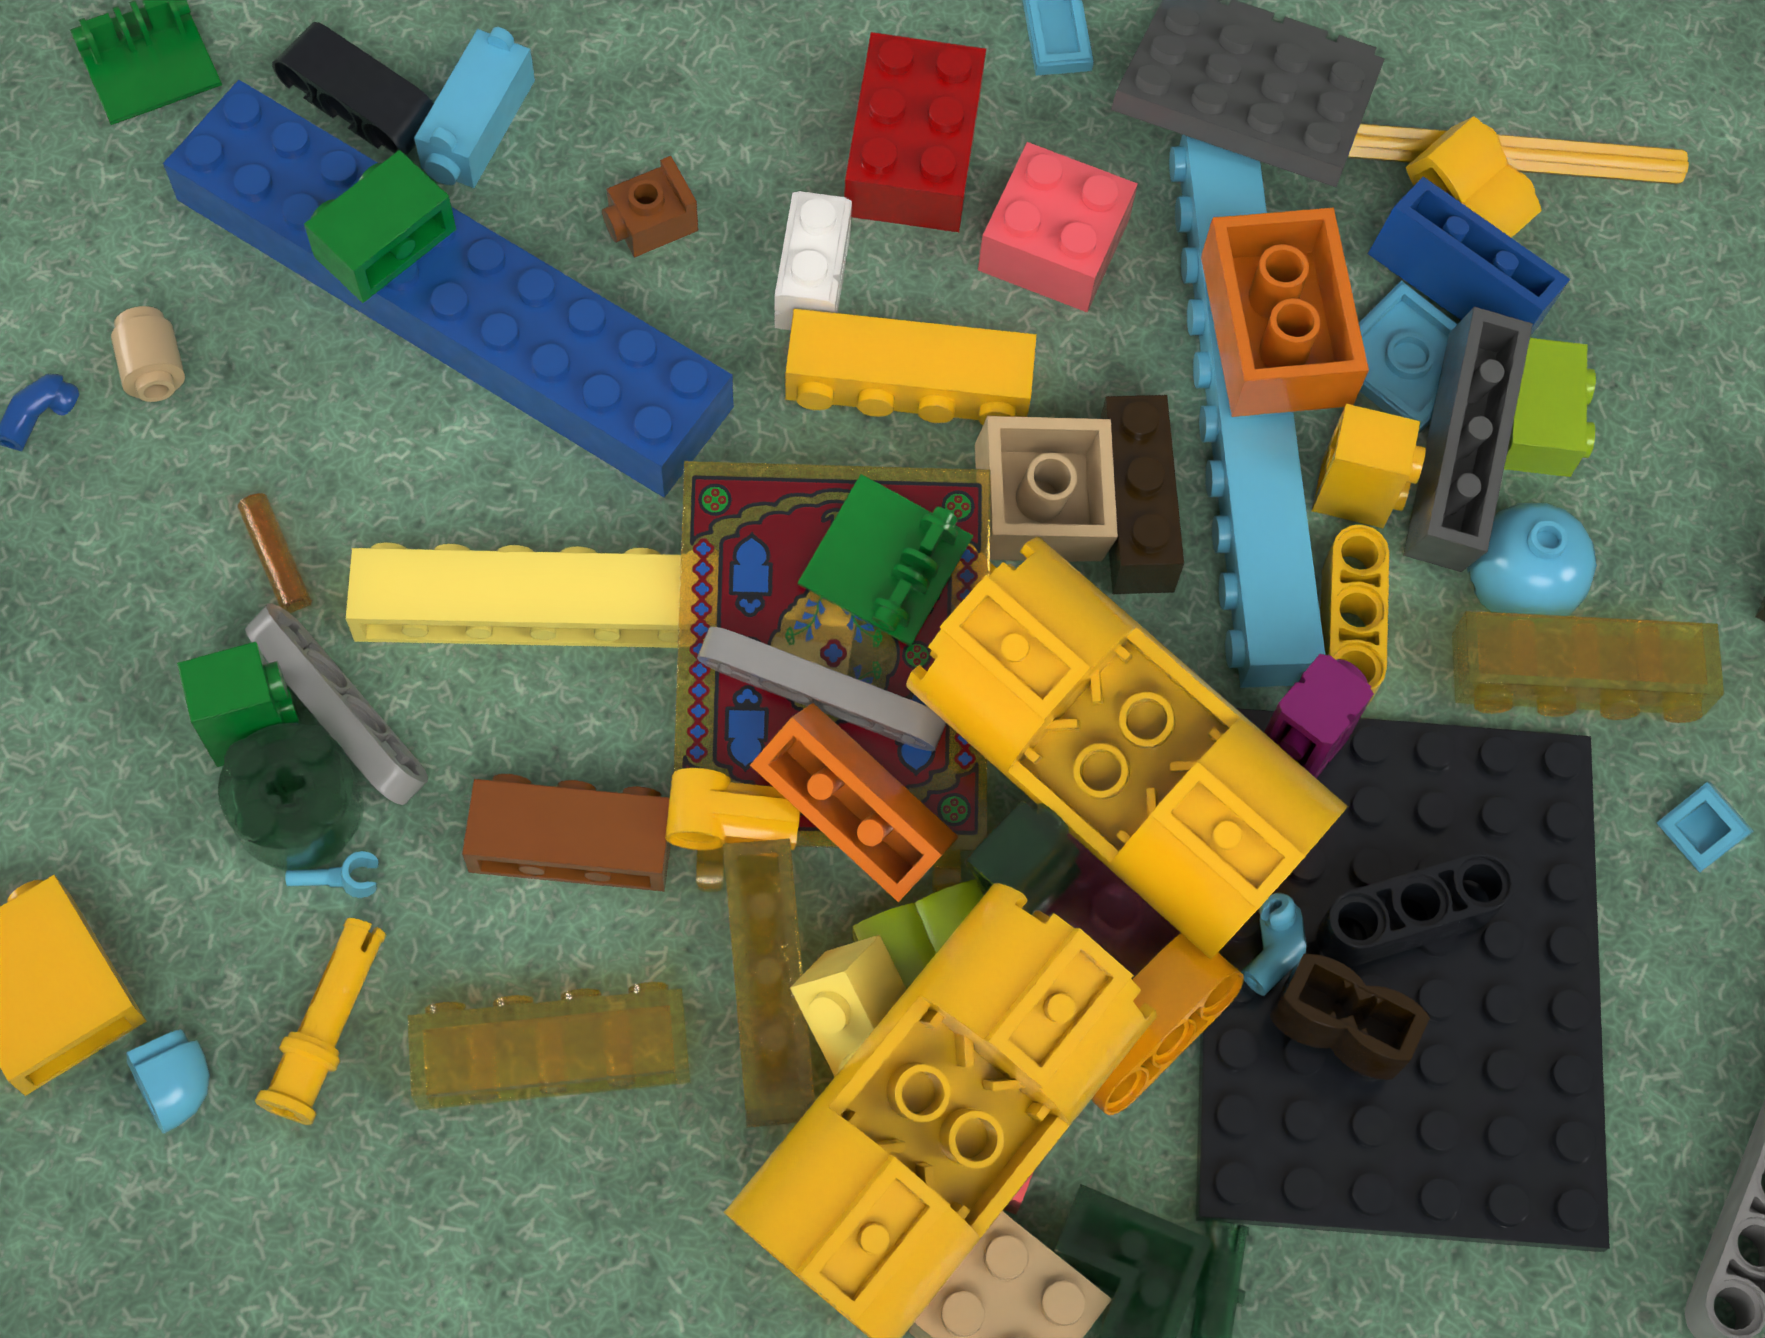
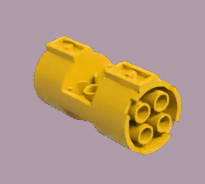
M1035 537L1026 542L1020 550V553L1027 558L1022 564L1015 568L1012 564L1007 565L1005 562H1002L989 576L985 575L942 623L940 626L941 630L928 646L931 649L930 656L935 661L928 671L920 665L912 670L906 687L1199 950L1212 959L1297 867L1348 806L1042 538Z
M995 883L990 887L723 1212L760 1246L869 1338H902L1157 1016L1156 1010L1145 1002L1140 1009L1136 1006L1133 1000L1141 992V989L1131 979L1134 975L1082 929L1073 928L1055 913L1051 917L1038 910H1035L1032 915L1022 909L1028 901L1026 896L1022 892L1004 884Z

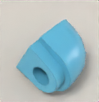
M180 1029L167 1033L127 1052V1064L163 1134L181 1125L198 1111L207 1096L210 1074L205 1055L197 1040L189 1042L184 1031Z

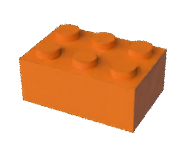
M1334 207L1213 217L1201 260L1232 417L1345 407L1346 404L1354 405L1369 368Z

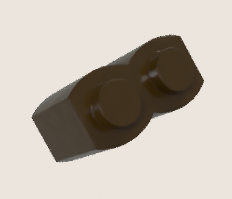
M1303 954L1288 976L1269 1016L1275 1026L1291 1039L1315 1048H1331L1334 1054L1354 1071L1381 1080L1394 1079L1411 1061L1430 1019L1418 1003L1403 993L1381 986H1366L1363 980L1346 965L1332 958L1316 954Z

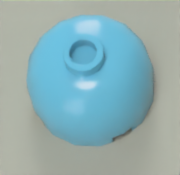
M1518 503L1499 511L1494 516L1488 552L1467 567L1468 572L1470 571L1471 581L1476 588L1474 592L1477 598L1489 611L1499 619L1515 625L1536 627L1538 624H1550L1555 621L1557 623L1567 619L1588 595L1597 564L1592 540L1582 523L1569 512L1548 503Z

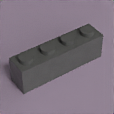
M1473 307L1449 333L1425 447V459L1418 481L1403 556L1462 572L1488 552L1532 323Z

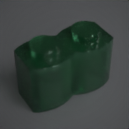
M1023 800L1008 813L964 860L970 872L978 880L977 885L984 895L995 883L1012 887L1026 896L1028 901L1022 909L1031 915L1035 910L1045 914L1081 875V870L1075 862L1080 851L1066 837L1070 831L1067 824L1045 804L1039 803L1033 809Z

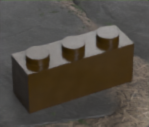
M1167 395L1106 396L1100 419H1111L1118 534L1117 539L1109 549L1112 594L1174 593L1184 566L1168 397Z

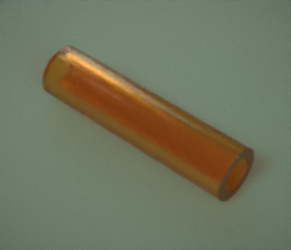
M257 493L243 498L238 503L237 508L278 605L289 613L310 606L312 600L267 495Z

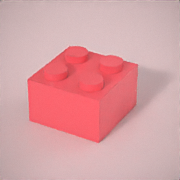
M1027 142L982 235L978 271L1088 313L1129 222L1138 183Z

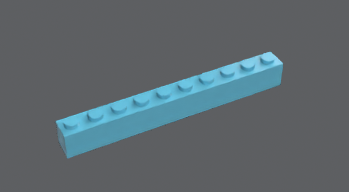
M1182 135L1179 146H1172L1170 149L1169 172L1171 182H1181L1182 196L1176 199L1175 224L1177 232H1187L1188 247H1184L1181 254V275L1184 284L1193 283L1195 298L1188 301L1187 327L1190 336L1199 335L1201 352H1195L1193 359L1194 385L1196 389L1205 388L1207 406H1201L1200 437L1202 442H1212L1214 459L1208 460L1206 464V490L1208 497H1218L1220 516H1214L1212 523L1213 548L1215 553H1225L1227 572H1221L1219 576V601L1222 610L1232 611L1234 630H1228L1226 633V661L1229 668H1238L1240 688L1293 686L1296 682H1299L1302 674L1319 654L1325 655L1294 413L1283 412L1232 417L1201 260L1213 217L1267 213L1261 164L1258 160Z

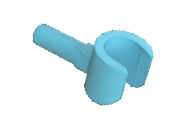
M360 851L349 855L343 862L342 867L287 870L285 875L286 885H329V887H343L345 892L352 897H368L375 893L377 883L368 881L356 882L349 874L358 867L378 868V859L372 853Z

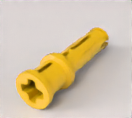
M347 918L345 920L344 929L298 1031L290 1032L280 1043L279 1049L283 1056L268 1089L258 1092L255 1103L270 1113L304 1125L313 1124L317 1114L312 1107L327 1073L336 1071L340 1063V1053L335 1046L379 947L386 938V933L380 928L376 927L370 933L368 931L371 928V923L356 918Z

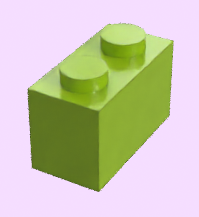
M1530 338L1504 466L1505 470L1571 477L1582 458L1590 457L1595 442L1594 422L1587 421V405L1591 403L1594 395L1596 373L1594 369L1587 368L1588 344Z

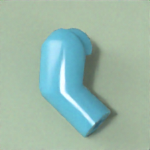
M1284 893L1271 894L1259 908L1263 951L1241 971L1247 985L1262 996L1266 995L1297 965L1303 954H1306V937L1301 909L1289 895Z

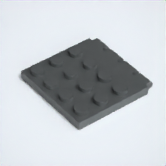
M1162 0L1116 90L1111 110L1337 187L1385 58L1374 55L1377 47L1341 35L1338 36L1336 42L1326 39L1328 31L1288 17L1284 18L1283 23L1273 21L1275 13L1238 0H1231L1229 5L1220 3V0Z

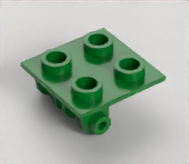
M133 0L129 2L132 9L131 12L122 15L119 7L116 6L112 8L116 17L110 18L109 13L89 20L82 18L79 19L81 26L70 29L111 125L222 86L221 80L190 14L191 11L187 0H143L144 7L140 9L136 1Z
M860 474L797 584L911 647L972 540L973 535L955 526L958 518L950 511L942 507H935L934 511L930 512Z

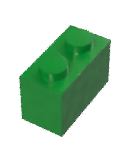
M400 150L383 163H376L370 166L356 184L338 198L322 203L314 211L312 217L304 223L314 257L362 303L456 230L449 195Z
M256 641L177 663L191 724L217 767L293 746L289 725L300 723L291 688L285 684L278 661L266 663Z

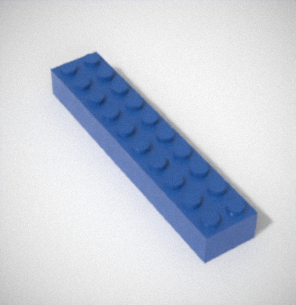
M240 80L231 87L164 161V168L179 202L665 498L734 408L733 375L453 207L452 211L456 230L362 303L314 257L304 223L312 217L314 211L322 203L338 198L356 184L370 166L378 162Z

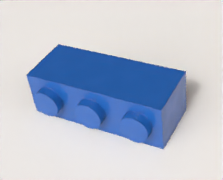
M1424 176L1394 206L1367 253L1460 320L1473 307H1478L1532 323L1531 335L1539 327L1570 281L1567 276Z

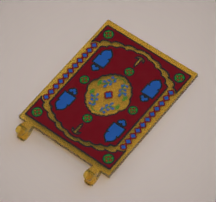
M684 461L674 772L685 768H705L726 774L734 783L773 787L750 764L790 718L807 707L727 676L701 663L697 656L710 627H719L736 632L927 706L906 687L908 677L918 665L928 671L935 661L930 656L931 649L928 646L941 630L940 626L985 575L989 576L990 470ZM860 474L930 512H933L935 507H942L950 511L958 518L955 526L973 535L972 540L911 647L797 584ZM826 714L959 836L933 865V893L961 883L960 851H986L987 759L947 723L936 750L926 751ZM800 812L795 847L839 848ZM725 843V846H750ZM724 846L716 850H697L696 883L698 889L703 892L720 891L723 887Z

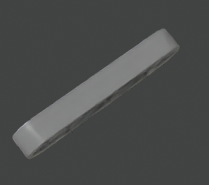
M268 603L246 626L245 631L252 642H257L263 656L269 663L278 661L287 685L367 780L389 800L400 805L406 804L428 782V775L423 766L306 628L285 609L273 603Z
M710 627L697 656L701 663L715 671L805 706L814 703L826 714L918 749L935 751L946 725L945 721L923 704L727 629Z

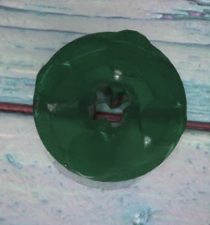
M299 723L271 725L252 733L245 739L234 742L224 756V765L218 783L220 807L242 847L257 860L282 871L315 869L334 860L344 850V847L352 839L355 832H357L364 813L363 793L343 748L323 727L315 724L305 725ZM295 792V801L284 804L288 802V795Z

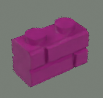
M1319 654L1302 674L1299 682H1296L1278 703L1264 733L1317 778L1327 763L1334 758L1347 742L1374 693L1371 690V686L1367 683L1366 677L1356 666L1342 659L1336 660L1329 654Z

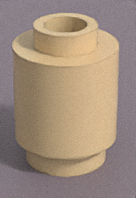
M139 306L123 311L116 317L114 321L115 328L111 333V341L123 390L128 395L147 402H157L169 398L185 380L172 324L164 318L160 310L154 307Z

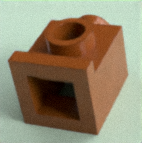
M672 156L661 159V167L607 188L608 207L602 209L605 225L614 242L617 243L625 240L634 258L698 231L697 201Z

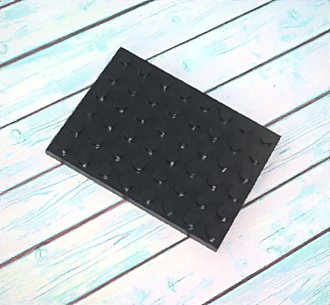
M1236 708L1263 732H1265L1274 711ZM1360 718L1347 742L1316 778L1348 807L1305 858L1272 893L1289 895L1301 909L1304 919L1306 954L1324 956L1318 947L1317 929L1319 923L1338 896L1353 889L1469 854L1484 852L1495 855L1504 861L1512 872L1514 880L1513 892L1509 900L1492 920L1478 929L1358 966L1349 967L1363 980L1366 986H1381L1403 993L1418 1003L1430 1017L1411 1061L1392 1080H1381L1362 1075L1345 1065L1331 1048H1315L1301 1044L1285 1035L1275 1026L1269 1016L1288 976L1295 966L1264 996L1256 993L1245 981L1243 982L1241 990L1232 1003L1200 1034L1196 1221L1605 1252L1610 1249L1591 736ZM1470 880L1462 881L1468 896L1479 902H1489L1487 892L1480 884ZM1411 899L1400 900L1406 915L1417 921H1428L1427 912L1420 903ZM1259 909L1218 952L1240 972L1263 951ZM1348 917L1338 919L1339 927L1346 936L1354 940L1367 939L1364 927L1357 920Z

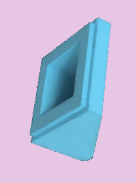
M1706 782L1657 822L1658 826L1699 873L1754 832L1711 782Z

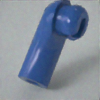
M45 374L12 397L0 422V445L23 451L38 417L47 408L52 409L58 415L68 414L79 397L78 388L72 383L63 381V375Z

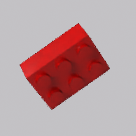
M871 32L845 176L844 197L852 201L851 217L960 232L987 48Z

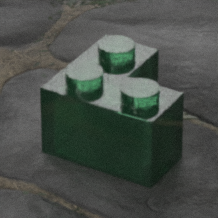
M1080 1184L1071 1200L1052 1251L1091 1283L1111 1291L1109 1297L1112 1300L1104 1309L1093 1338H1177L1212 1239Z

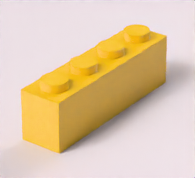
M794 309L785 372V400L797 401L800 406L810 410H825L832 405L857 407L863 414L874 417L887 416L893 411L915 413L921 419L932 423H946L953 418L979 420L980 424L984 425L987 416L1028 417L1037 334Z

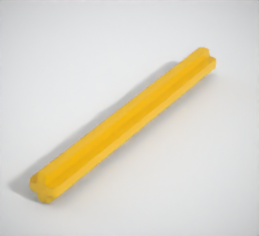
M1361 123L1348 158L1411 163L1448 130ZM1497 134L1508 164L1519 172L1668 184L1682 183L1688 172V154L1683 149Z

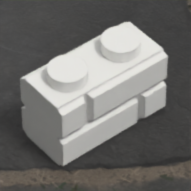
M802 191L792 193L775 290V328L791 330L794 309L838 313L851 232L852 201L846 199V197Z

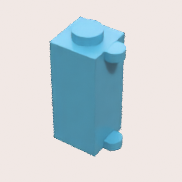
M494 27L491 33L479 29L476 30L414 137L421 168L432 179L441 184L454 185L456 182L475 188L535 81L530 48L514 43L513 36L507 30L500 27Z

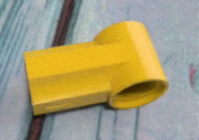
M685 768L675 771L672 775L665 838L667 842L674 846L690 850H716L722 848L725 843L795 850L800 811L774 787L734 783L729 776L715 770Z

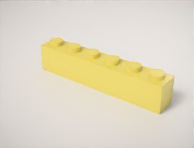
M377 543L371 546V548H352L346 621L354 642L690 648L698 640L690 632V627L698 620L696 615L691 612V606L699 598L692 592L691 587L700 579L692 571V566L700 558L693 551L687 555H666L649 548H633L627 550L624 554L597 553L593 549L579 546L568 547L561 552H534L528 547L519 545L503 546L498 551H473L458 544H442L435 547L434 550L407 549L396 543ZM714 550L706 558L714 567V571L706 578L708 583L712 585L713 591L705 600L712 606L713 610L704 620L711 627H717L719 552Z

